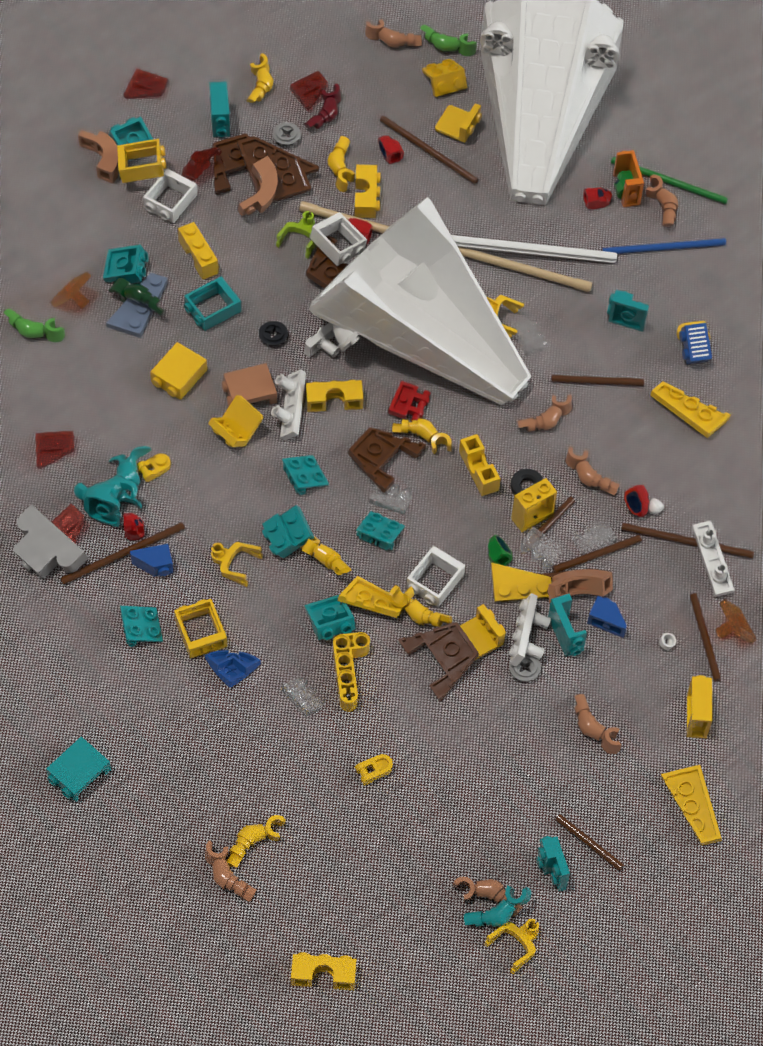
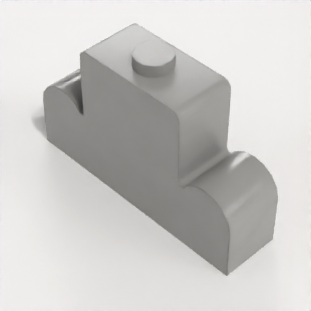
M32 504L19 516L17 526L25 536L13 547V551L22 560L21 565L26 570L30 571L32 569L38 576L45 578L58 564L65 572L72 573L77 571L89 559L80 547Z

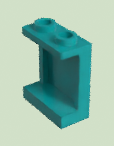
M570 593L551 599L548 617L551 618L550 624L565 657L570 655L576 656L584 651L587 637L586 630L574 632L569 621L572 604Z
M81 736L46 768L47 780L54 787L57 785L67 799L72 798L77 802L79 800L78 795L101 773L106 775L111 771L110 761Z

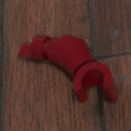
M335 83L333 86L334 92L326 93L325 90H321L324 101L323 107L318 115L313 116L304 123L307 128L314 126L319 129L324 123L335 119L338 114V104L342 99L338 83Z

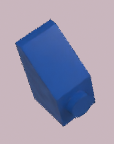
M168 544L130 551L131 563L154 577L167 576L173 573V563Z
M597 596L589 613L587 624L624 638L627 625L617 604L609 598Z

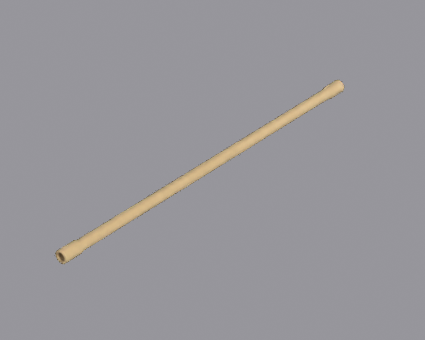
M305 201L301 202L299 208L301 212L310 211V214L313 212L314 215L325 218L339 213ZM341 213L347 220L357 218L369 222L375 232L383 234L390 227ZM457 246L462 256L571 286L589 293L592 288L593 282L568 277Z

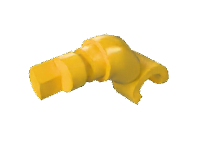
M263 53L259 57L261 64H250L251 72L257 76L256 86L246 100L250 103L260 102L264 95L270 92L273 87L274 80L269 73L268 58Z
M340 136L338 143L335 144L334 150L329 154L327 160L328 167L337 176L336 188L341 192L347 190V180L350 183L354 182L356 175L354 171L347 169L344 163V156L350 144V140L345 136Z
M418 418V420L409 422V420L402 419V424L393 423L392 432L408 433V431H412V434H417V436H421L427 442H431L433 454L437 452L438 444H445L447 451H452L450 436L445 433H439L429 420Z
M315 536L312 540L308 539L306 544L300 547L302 551L311 556L314 553L313 557L328 569H332L337 575L352 571L341 560V556L335 550L323 544L319 546L320 540Z
M395 585L388 594L390 602L396 607H404L411 620L417 624H431L432 626L440 627L442 622L452 623V616L438 612L434 613L428 607L423 606L417 599H412L414 596L412 586L403 594L400 587Z
M274 815L267 820L266 826L255 824L246 825L237 834L236 845H233L229 851L228 865L237 868L246 854L245 850H248L256 842L266 839V836L272 841H279V833L273 832L271 826H283L286 819L283 816Z

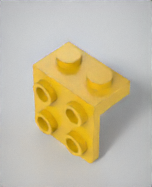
M445 59L439 64L431 63L422 68V72L431 79L432 91L435 97L467 88L465 69L452 59Z
M475 103L470 112L453 105H448L435 125V131L465 143L468 137L473 134L476 124L482 118L481 105Z
M236 395L224 415L219 418H211L208 424L213 428V432L222 436L225 439V443L230 447H244L262 422L263 415L241 395Z
M484 604L477 607L476 617L460 625L479 653L475 660L504 645L506 631L501 624L497 623L491 609H487Z

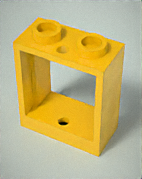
M159 139L117 145L118 170L122 183L164 176V169L167 166L163 156H166L164 145L160 144ZM157 155V163L128 167V160Z
M547 478L514 495L511 519L521 532L546 520L554 513L557 491Z
M203 599L195 604L184 605L174 610L175 622L190 659L227 647V636L212 599ZM209 613L217 634L190 642L183 621Z
M703 675L692 676L687 692V737L707 739L712 723V678Z

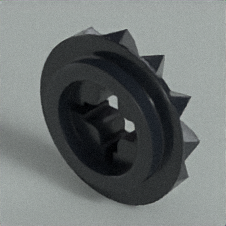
M268 321L259 329V339L262 340L263 344H268L270 347L272 345L278 347L279 344L285 343L286 338H288L286 326L278 321ZM275 330L276 335L271 338V334Z

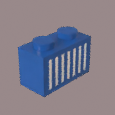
M699 323L682 327L679 337L684 345L682 356L686 363L695 364L710 361L712 354L707 324Z

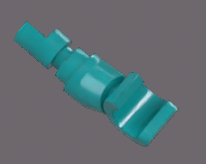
M507 885L505 890L507 900L503 899L496 907L486 910L485 913L483 911L465 913L464 924H475L476 927L485 926L486 923L488 926L498 927L508 923L516 910L514 906L525 905L530 901L532 895L530 888H523L522 895L516 899L514 897L515 889Z

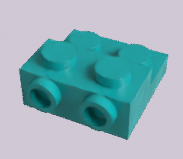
M132 117L125 124H116L110 128L111 130L108 134L117 145L153 140L142 117Z
M141 244L108 249L103 280L107 283L123 278L130 284L142 282V277L146 276L144 265L149 260L147 251L144 250Z
M616 290L615 293H611L608 302L610 304L606 313L609 314L608 322L643 332L649 305L633 301L634 294L626 291Z
M297 505L284 514L280 515L277 513L262 523L264 527L262 533L271 542L269 546L271 552L282 558L287 557L305 545L308 539L312 540L314 538L301 508Z
M339 595L304 605L318 640H330L334 635L348 634L356 629L354 616L348 605L337 601Z
M551 836L543 837L539 840L541 845L538 848V856L536 857L539 869L542 868L544 875L550 874L552 884L557 886L558 892L566 890L570 872L558 836L552 838Z

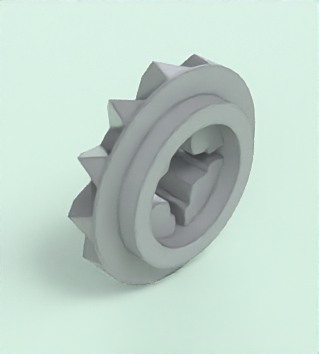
M292 123L278 124L273 129L275 143H280L281 146L285 144L288 147L290 144L295 145L296 141L300 140V129ZM283 133L286 135L290 134V137H283Z
M525 654V657L517 667L509 664V672H511L513 678L519 679L520 682H530L536 679L541 671L539 660ZM530 664L528 671H521V665L525 667Z

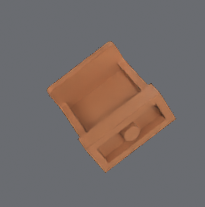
M267 363L223 374L224 381L221 382L223 392L228 394L226 397L228 406H230L236 395H241L250 404L266 399L269 400L270 405L277 403V391Z

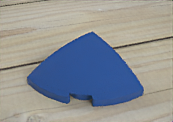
M221 650L205 655V659L212 670L229 688L245 679L261 664V660L257 657L241 651L237 654L229 653L228 650Z

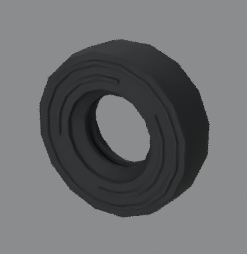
M527 468L517 471L511 479L510 488L513 495L524 490L520 486L523 480H531L536 484L543 480L542 475L533 469Z

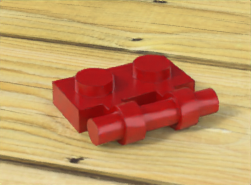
M401 381L388 409V414L402 419H406L407 415L410 414L412 415L411 422L412 420H418L424 414L423 410L430 401L429 396L431 393L424 390L423 394L418 393L419 386ZM414 401L418 402L417 407L412 406Z

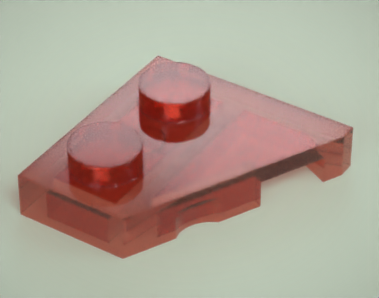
M136 68L123 94L124 99L162 96L169 80L166 77Z
M318 70L290 84V90L308 111L321 96V90L327 88L328 81Z
M219 147L195 151L191 155L188 164L183 168L181 176L190 181L196 180L211 165L209 160L215 155L219 156L222 151Z
M73 430L35 433L37 469H42L75 451Z
M71 503L52 523L76 544L86 518Z

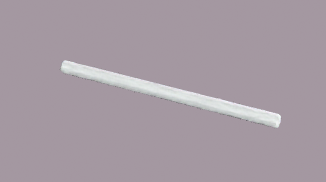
M451 235L455 244L459 247L616 263L617 253Z

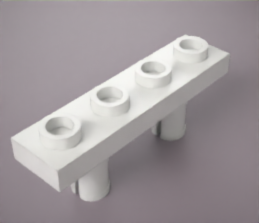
M329 322L326 326L320 327L317 334L306 340L304 354L309 358L319 349H323L332 357L339 353L340 348L330 341L335 336L332 323Z
M301 369L288 375V377L280 374L275 379V384L286 390L284 409L277 405L271 410V415L282 421L280 438L285 441L299 435L306 372Z
M711 520L692 525L714 596L718 597L734 593L728 566L725 563Z
M532 593L527 599H523L519 606L521 613L516 620L518 627L513 634L512 640H514V644L509 651L511 656L509 664L515 667L523 660L525 654L540 660L544 653V648L529 642V635L532 624L547 629L551 618L536 612L538 596Z

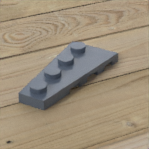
M150 273L141 285L149 289L152 297L156 296L160 299L168 283V278ZM127 299L106 322V327L141 338L153 310L148 308V304L144 305L143 303Z

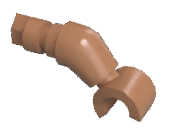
M382 19L379 20L378 26H373L370 22L366 21L365 35L371 40L380 39L389 47L399 48V46H404V44H407V46H422L421 35H414L413 33L404 35V33H399V31L384 28V21Z
M653 174L650 176V183L655 188H646V196L656 198L660 202L664 212L662 227H669L676 220L678 199L676 195L663 188L662 178Z
M553 395L551 407L544 413H541L540 416H536L535 419L531 417L516 421L518 428L527 427L528 432L535 431V428L545 431L555 427L561 416L568 415L571 412L572 395H568L565 402L556 401V396Z
M570 446L565 461L568 467L576 469L579 480L590 488L591 486L596 488L599 486L600 490L616 495L620 484L611 481L610 478H602V475L598 474L591 467L588 461H586L588 450H585L582 456H577L573 453L574 448Z
M579 694L574 696L577 702L574 710L578 716V727L581 732L598 741L602 739L601 746L603 750L609 754H617L622 745L619 741H613L611 738L615 739L620 729L611 727L605 730L606 727L592 716L585 695Z
M209 840L206 844L205 859L212 865L215 883L224 890L228 889L231 891L233 889L236 895L250 902L257 890L243 880L238 881V877L230 870L226 861L228 846L223 848L222 853H215L212 851L213 843Z
M459 877L452 885L455 888L462 884L468 886L470 891L463 896V902L470 900L474 894H477V897L489 898L491 901L495 900L497 903L503 899L507 900L504 885L494 879L476 881V884H474L468 877ZM515 905L516 910L512 917L514 918L523 907Z

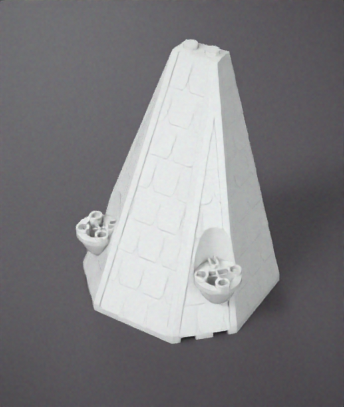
M497 0L495 2L489 1L485 5L483 32L480 37L481 58L511 201L534 203L537 205L547 204L616 71L624 21L620 17L616 18L612 14V10L605 3L601 4L597 0Z
M428 197L394 222L360 255L355 257L312 301L309 307L313 315L333 324L334 335L339 343L338 347L343 352L350 345L356 343L360 339L359 336L362 335L377 346L500 405L507 401L510 403L519 396L517 392L525 389L528 386L527 381L531 378V374Z

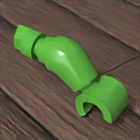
M426 24L420 27L421 30L426 32L425 39L432 42L434 47L440 51H457L458 48L459 53L464 56H472L476 52L477 42H467L468 33L461 35L458 40L457 37L437 33Z
M11 308L4 311V314L9 317V324L26 338L43 337L45 334L49 341L60 342L65 337L64 328H55V318L47 320L45 325H43V322L22 318L21 315Z

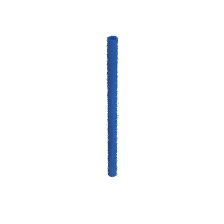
M726 238L602 248V251L623 254L726 245Z

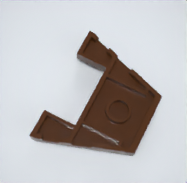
M247 133L213 143L214 187L216 195L231 190L226 174L246 169L237 146V141L249 138Z
M330 235L326 236L335 246H337L338 240L334 239ZM317 247V251L306 271V277L325 289L347 264L342 263L337 266Z
M369 427L351 446L348 455L376 486L385 493L394 484L395 478L381 469L399 450L417 459L425 450L426 444L423 442H419V444L411 442V439L406 437L403 439L397 438L392 433Z
M458 622L434 628L429 632H420L412 637L398 639L408 656L426 645L446 673V675L429 685L439 701L444 699L479 656L477 649Z

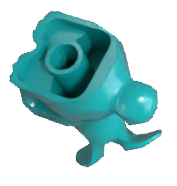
M137 447L132 450L128 458L124 454L112 457L108 461L109 463L119 461L114 477L90 487H86L82 483H78L74 487L75 497L84 501V510L90 517L114 527H119L121 522L120 502L132 503L138 509H142V503L136 499L137 486L141 482L136 461L152 451L150 447ZM127 490L131 491V496L126 492Z

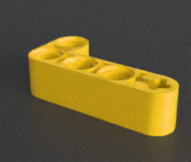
M363 632L340 634L333 639V659L339 704L341 709L346 712L354 711L358 702L353 658L364 657L370 651V637ZM363 643L365 644V646H359L357 644ZM344 645L345 648H339L338 646ZM340 663H347L348 665L342 666ZM348 680L350 683H343L342 681ZM346 694H350V700L347 699Z

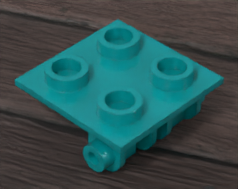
M313 455L282 459L284 463L283 470L286 472L288 479L291 480L290 483L294 485L293 487L297 494H305L306 488L329 485Z
M370 511L356 529V536L370 544L376 539L375 546L379 544V547L386 551L388 549L392 550L394 547L393 542L405 528V525Z
M120 605L126 644L129 647L136 646L137 641L163 642L156 607Z

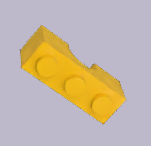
M356 164L355 189L365 190L366 192H355V217L376 218V211H380V201L376 200V197H380V186H377V183H380L381 172H377V165Z
M195 222L179 227V243L186 254L191 253L195 269L202 280L218 274V259Z
M362 380L306 383L307 412L326 411V402L332 398L340 399L344 403V410L363 409Z
M478 434L460 439L459 453L481 496L499 491L501 478L494 465H488L485 458V448Z
M305 952L293 954L291 986L312 987L314 976L317 973L326 972L333 978V989L354 991L356 959H352L350 956L331 957L328 954L313 956Z

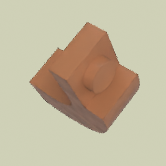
M81 130L78 134L79 146L102 156V159L96 166L97 178L113 184L119 175L117 144L109 135L102 131L96 136L91 132Z
M268 156L257 161L252 166V173L260 184V190L239 204L238 212L241 216L252 214L256 208L261 214L271 205L275 197L278 183L277 171Z
M580 569L557 574L552 577V583L548 587L549 603H551V599L569 593L570 596L592 594L603 597L613 590L612 572Z

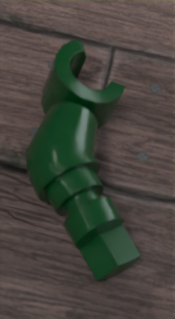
M118 278L108 290L110 293L115 292L121 296V302H125L128 298L144 305L148 304V308L160 316L164 313V310L158 306L161 300L156 296L152 297L149 289L141 284H130L127 280Z

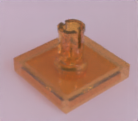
M88 271L72 278L50 303L56 307L72 298L83 309L90 301L79 289L90 279L91 275Z
M726 599L721 601L719 605L728 621L715 629L717 635L723 639L734 631L736 636L750 644L756 641L757 638L740 607Z

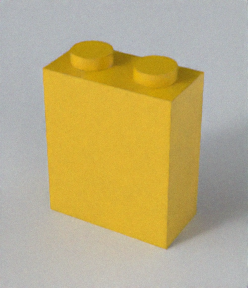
M176 342L150 371L151 382L155 387L162 388L170 396L181 400L207 371V359Z

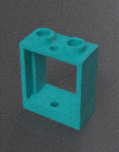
M227 81L209 82L213 137H230Z
M222 276L184 295V308L188 314L191 313L196 325L201 326L204 331L242 312L241 300ZM219 293L228 306L204 317L195 305Z

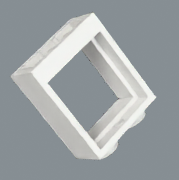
M166 169L164 176L160 177L144 195V208L148 212L155 213L162 219L174 223L197 196V184ZM167 186L184 194L173 209L156 201Z
M340 212L312 226L310 239L337 266L347 263L351 258L360 255L365 250L367 239ZM339 231L352 245L339 251L326 236Z
M433 545L407 577L406 588L412 586L414 595H419L428 604L439 607L464 576L465 565ZM432 563L453 576L439 595L417 582Z

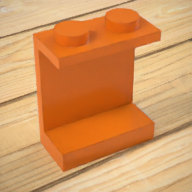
M634 150L621 151L616 154L613 176L617 177L621 171L630 170L634 178L625 180L621 201L623 207L637 206L641 203L644 181Z

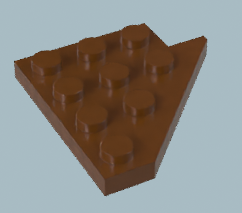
M255 136L237 141V146L256 193L260 190V184L252 173V166L266 156L274 164L278 177L276 194L272 202L311 191L306 175L318 172L319 167Z

